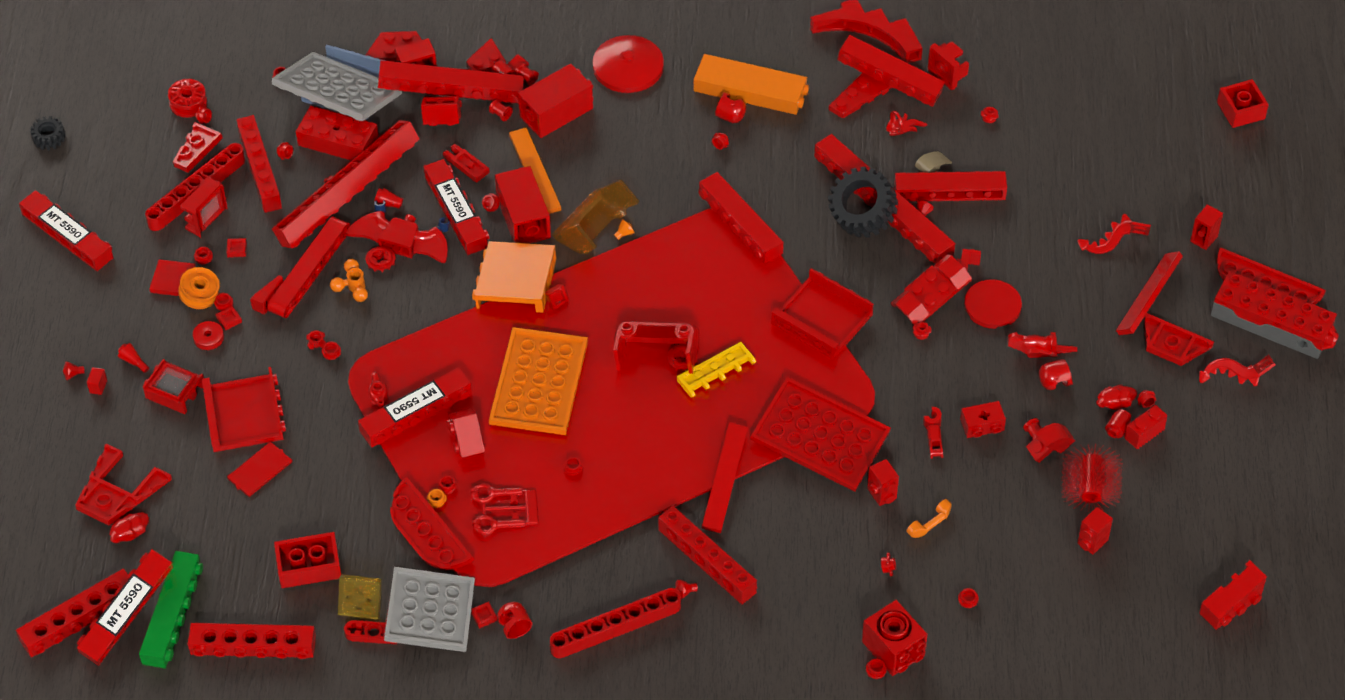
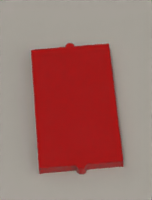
M269 442L228 475L227 479L236 486L237 490L240 489L250 497L291 464L292 459L283 452V449H279L272 442Z

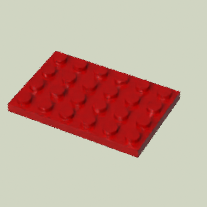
M786 377L753 431L750 440L856 492L889 435L891 427Z

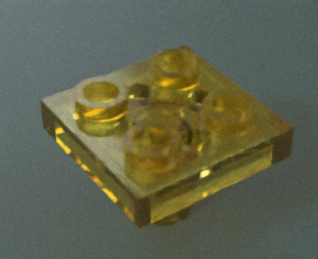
M341 574L339 578L338 615L378 620L380 617L381 579Z

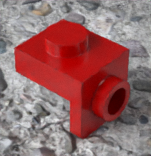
M963 249L962 258L957 259V261L968 271V264L980 265L981 251Z

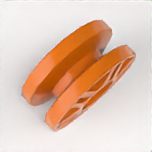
M203 267L188 269L182 274L178 292L181 301L194 309L211 307L218 295L220 288L219 279L215 273Z

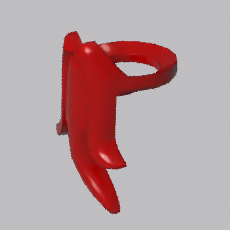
M894 110L890 113V121L886 130L890 136H897L909 131L917 132V128L914 126L926 127L927 123L916 119L907 120L908 115L906 113L901 118L900 114Z

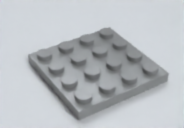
M394 567L384 641L466 652L475 578Z

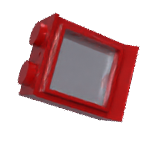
M208 177L180 205L181 209L190 213L184 217L185 221L188 222L185 226L186 230L201 238V232L225 209H228L224 186L221 182Z
M163 359L159 365L155 366L152 375L143 384L145 398L186 414L185 402L187 399L194 401L197 396L195 388L200 387L203 389V373H193Z

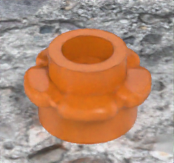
M433 489L429 492L427 500L432 507L439 508L444 505L447 497L442 490Z

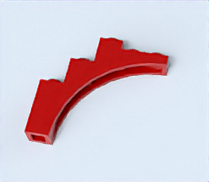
M847 0L841 3L840 9L811 17L810 30L813 34L838 30L857 32L878 39L888 45L906 63L922 59L923 47L907 19L904 18L889 23L881 8L865 13L858 0Z

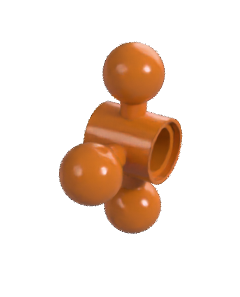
M348 259L344 263L347 279L333 278L330 282V288L334 292H341L345 286H348L349 290L353 292V298L357 302H363L368 297L363 271L359 269V263L355 259Z

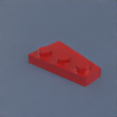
M194 122L192 132L186 136V143L180 147L173 160L174 167L188 173L223 139L220 132Z

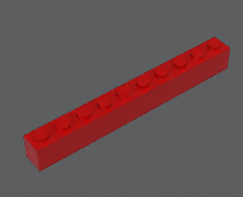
M399 120L275 225L272 231L281 246L287 248L299 246L305 237L310 236L313 230L326 222L327 218L337 213L341 206L350 202L356 193L363 191L369 182L377 178V175L387 170L395 160L400 159L405 151L413 148L419 137L411 122Z
M832 134L815 144L814 156L817 161L822 162L840 180L844 178L842 175L844 172H847L849 175L852 173L851 169L856 168L858 172L860 167H866L868 171L870 170L868 165ZM862 187L853 192L859 195L872 208L877 201V190L874 188ZM894 189L898 200V205H895L898 211L897 214H892L894 221L892 223L888 221L889 225L896 228L905 239H908L917 250L924 253L927 259L935 264L946 255L953 256L955 242Z

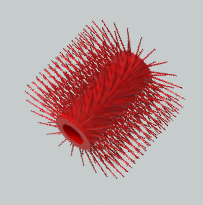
M1090 452V454L1078 456V459H1071L1075 463L1071 464V467L1063 465V467L1067 466L1063 470H1068V472H1064L1067 475L1062 476L1067 477L1072 474L1068 479L1062 480L1066 481V483L1072 480V483L1068 484V486L1062 487L1066 490H1071H1062L1061 492H1067L1064 494L1065 496H1068L1066 494L1073 495L1070 496V499H1072L1071 497H1079L1075 501L1078 502L1077 500L1079 499L1083 500L1081 503L1085 501L1084 506H1086L1087 502L1093 504L1101 502L1104 504L1101 500H1106L1105 497L1110 495V499L1114 498L1113 500H1115L1117 497L1113 496L1122 493L1115 491L1120 490L1117 487L1122 485H1117L1113 482L1122 478H1117L1114 474L1122 472V470L1117 471L1121 467L1115 466L1118 462L1112 460H1122L1115 459L1114 457V459L1110 458L1111 462L1109 460V462L1103 463V461H1106L1104 460L1106 458L1101 456L1105 452L1101 455H1098L1099 452L1097 454H1091Z

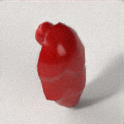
M1122 384L1113 387L1108 386L1098 394L1096 403L1100 408L1107 407L1114 410L1129 407L1137 397V390Z
M144 512L129 513L122 519L116 520L110 529V540L113 543L131 541L143 534L149 523L148 514Z

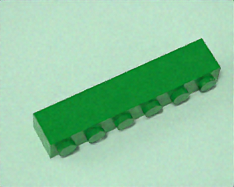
M175 551L172 559L173 569L165 579L139 652L143 665L166 669L168 661L172 660L173 646L178 643L180 626H183L185 623V611L190 608L191 594L196 591L197 577L201 575L203 570V563L200 562L198 554Z

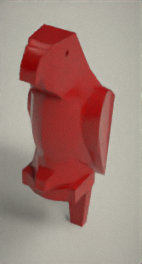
M1014 332L1009 334L1007 339L1008 347L1022 351L1029 358L1056 357L1060 353L1078 351L1077 347L1057 345L1056 332H1051L1048 336H1025Z

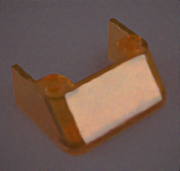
M620 179L593 191L552 233V236L556 241L573 251L586 255L597 247L593 239L611 220L615 218L621 219L626 215V210L629 207L638 204L640 201Z

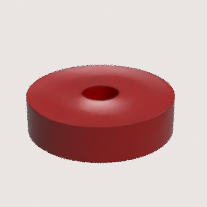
M213 321L198 324L193 330L195 345L203 350H212L219 347L224 340L222 327Z

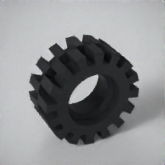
M45 116L43 120L39 118L37 123L34 122L30 128L34 145L36 144L37 148L41 147L42 150L45 147L47 150H50V147L56 149V145L61 146V142L64 143V138H66L63 124L56 117L53 119L52 116H49L46 119ZM47 131H54L50 135H42Z

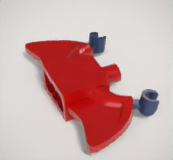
M383 200L381 205H378L377 201H375V212L358 219L346 230L347 236L371 239L379 243V246L388 247L395 254L413 258L415 253L428 255L441 263L447 261L448 247L442 232L449 230L450 221L445 223L444 217L439 219L438 227L425 231L419 230L418 224L415 223L416 218L410 214H407L404 220L396 217L391 221L386 220L385 201Z

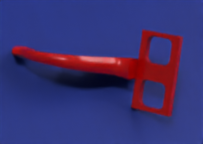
M1123 214L1120 224L1117 222L1111 223L1113 231L1105 232L1107 241L1101 238L1099 246H1097L1095 241L1091 245H1089L1088 240L1078 239L1077 242L1082 251L1087 250L1091 253L1103 254L1113 250L1126 234L1136 233L1148 236L1151 225L1132 222L1126 214Z
M1267 355L1253 366L1251 364L1248 367L1230 358H1220L1212 361L1203 371L1199 372V382L1204 383L1210 379L1209 373L1216 374L1217 368H1219L1221 374H1224L1228 369V376L1230 378L1237 375L1239 384H1243L1248 379L1253 386H1257L1259 377L1276 364L1270 355Z

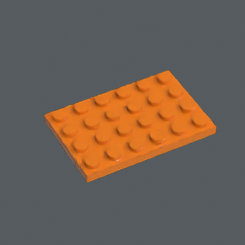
M513 327L489 417V425L566 435L588 345V337Z

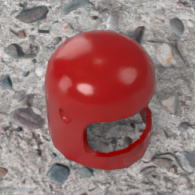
M724 92L717 105L715 116L730 123H738L746 113V104L742 99L731 100L730 94Z
M1066 360L1052 361L1040 367L1039 380L1045 389L1055 390L1057 383L1061 381L1064 386L1073 385L1071 372Z
M509 602L499 609L498 621L504 626V634L508 639L521 637L530 631L532 621L521 603Z

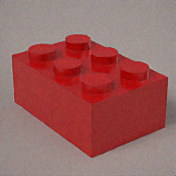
M334 532L274 542L281 589L342 578Z

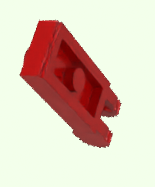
M456 144L451 146V150L456 154L455 156L447 150L443 152V157L449 163L453 164L476 183L490 173L489 167Z

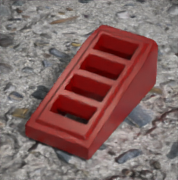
M277 276L250 298L253 310L264 315L267 313L269 301L284 282L282 276Z

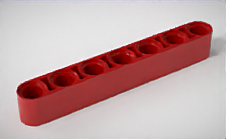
M239 143L230 144L149 207L145 212L148 228L152 231H159L183 213L185 210L181 209L180 205L208 177L222 182L245 163L243 146Z
M331 217L269 301V312L283 318H288L347 237L346 230L350 227V223L335 217Z
M668 588L555 632L550 637L551 654L556 658H564L676 614L681 609V593L676 588Z

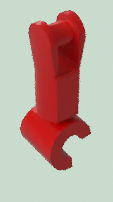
M932 407L931 418L929 416L923 417V424L927 429L930 459L937 456L943 458L940 430L942 413L937 407Z

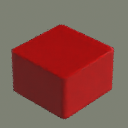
M92 367L87 380L89 392L102 395L107 382L105 369Z

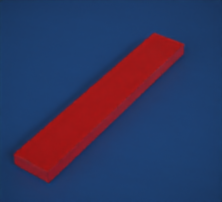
M1180 251L1164 255L1116 329L1118 335L1133 334L1182 259L1183 255Z
M731 422L728 424L701 529L717 533L722 531L748 430L747 426Z

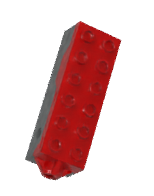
M1229 271L1214 300L1212 317L1316 359L1319 358L1323 350L1334 348L1339 337L1334 327L1336 313Z

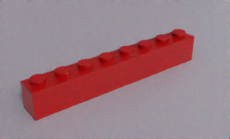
M380 60L378 88L491 101L499 99L501 102L519 103L518 93L523 90L524 76Z

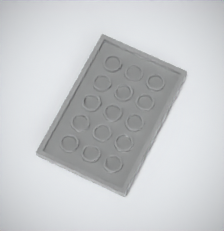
M315 52L305 56L272 78V85L309 99L311 102L324 105L326 108L336 110L341 114H346L358 121H364L402 94V91L379 89V78Z

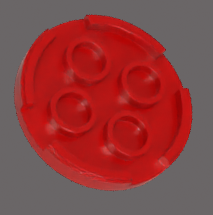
M983 280L974 284L967 291L964 306L973 322L985 328L996 329L1007 324L1011 325L1018 319L1021 313L1022 300L1018 291L1010 284L1000 280Z

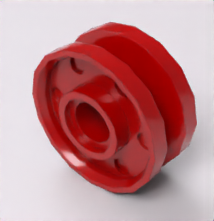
M182 79L176 81L168 90L169 106L177 116L183 118L194 117L200 107L207 106L206 90L203 84L197 80Z

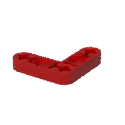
M352 620L344 626L345 637L349 641L398 644L384 641L386 622ZM353 628L357 629L354 633L350 632ZM371 629H378L380 631L376 636L368 634Z

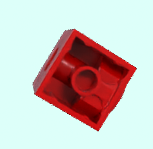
M895 600L864 620L862 642L877 659L885 663L887 671L894 676L897 673H903L909 665L914 662L917 663L924 658L927 633L904 607Z

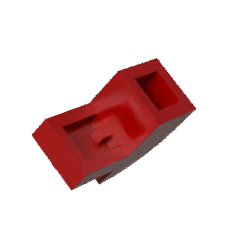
M1053 423L1037 431L1038 436L1026 448L1035 461L1040 463L1053 450L1062 453L1075 442V439L1066 426Z

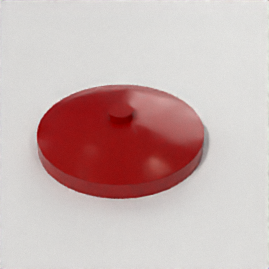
M623 35L611 38L599 46L593 57V71L597 80L606 88L622 93L639 92L651 87L660 79L664 69V59L661 50L653 42L640 36Z

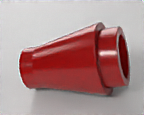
M379 188L375 196V201H377L378 205L383 204L384 200L386 207L400 209L403 203V198L398 197L385 188Z

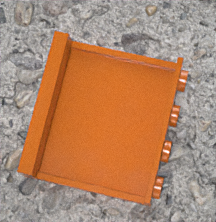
M489 241L487 249H484L483 252L484 261L480 263V276L476 278L477 287L473 289L472 299L476 302V308H480L481 301L535 304L536 312H544L547 300L545 292L550 288L557 260L555 245Z

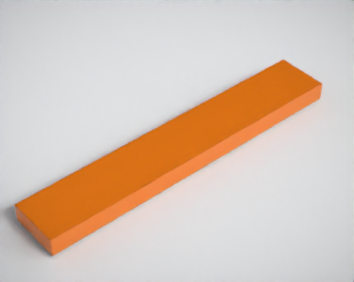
M527 128L509 132L510 139L522 166H531L549 214L561 211V205Z

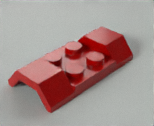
M946 255L904 289V292L891 302V305L902 311L914 326L916 323L924 322L966 286L972 278L964 266L952 255Z

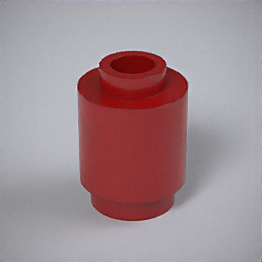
M1123 409L1114 412L1105 426V430L1110 437L1121 438L1124 435L1127 425L1131 422L1130 413Z

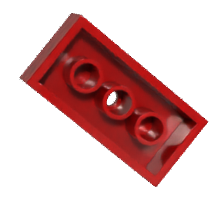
M311 105L296 130L298 146L351 161L379 138L376 123L365 120L358 121L353 117Z

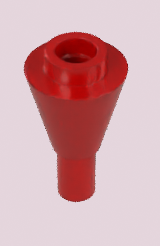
M131 343L123 344L119 348L118 358L137 366L144 373L149 370V366L142 361Z

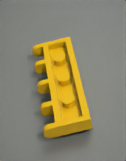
M739 342L695 366L693 374H689V371L678 375L677 381L692 398L695 396L694 390L701 386L707 390L710 388L708 383L712 380L719 378L723 381L726 379L725 373L733 369L740 372L742 371L740 365L747 361L754 364L756 359L743 343Z

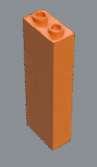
M707 54L703 55L694 77L695 92L722 97L723 93L727 92L730 94L731 100L742 99L747 104L797 115L799 108L803 107L804 95L807 96L809 91L807 77Z

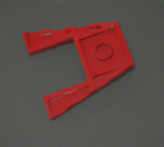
M106 443L102 455L97 460L95 470L91 472L90 480L87 486H84L75 506L76 510L109 526L170 482L172 477L171 474L154 467L132 494L103 480L123 457L121 450Z

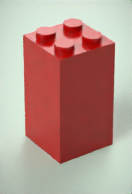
M570 63L518 93L520 118L542 138L593 109V84L582 75L578 68H575Z
M531 166L495 174L496 195L499 197L500 208L513 242L530 244L551 238L550 215Z

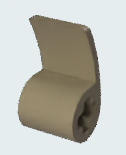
M936 151L921 156L917 160L915 167L920 172H938L941 165L952 164V161L941 152Z

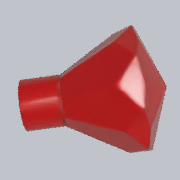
M926 201L917 202V209L924 216L934 210V206Z
M65 362L63 373L66 380H69L77 374H84L85 369L84 366H76L70 362Z
M683 580L676 581L675 588L680 591L681 599L690 592L698 590L696 583L689 584Z

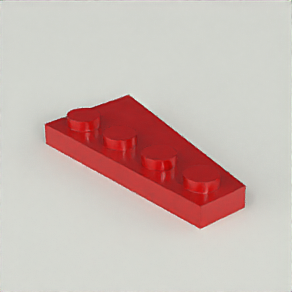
M862 73L829 105V111L841 118H845L860 109L861 105L874 101V98L880 94L888 93L892 87Z

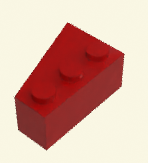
M1251 560L1245 564L1246 569L1241 574L1237 575L1235 573L1231 576L1232 582L1224 588L1220 586L1202 602L1199 614L1216 630L1222 625L1224 627L1227 626L1236 615L1241 616L1247 610V607L1252 604L1256 605L1262 599L1261 595L1267 576Z

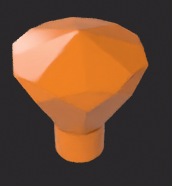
M622 220L618 231L614 234L615 238L619 240L623 236L634 234L632 225Z

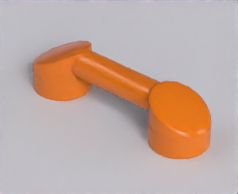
M947 499L942 500L936 507L938 515L924 525L914 521L907 528L906 532L913 538L924 536L944 519H947L952 503Z

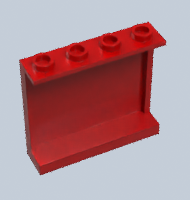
M811 268L809 270V278L782 308L775 307L771 312V324L834 360L872 317L874 304L870 300L857 295L853 290L843 287L837 281L831 280L821 272Z
M268 367V375L211 384L210 378L202 379L213 452L284 440L282 432H286L284 420L280 421V416H284L282 404L278 405L277 401L281 400L279 389H275V385H278L277 374H272L271 367Z

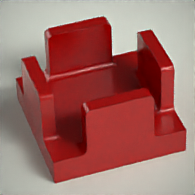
M934 43L929 49L928 71L935 77L945 81L944 85L952 91L957 88L958 81L968 75L969 63L965 61L959 65L960 63L955 60L963 54V50L955 43H943L940 46Z

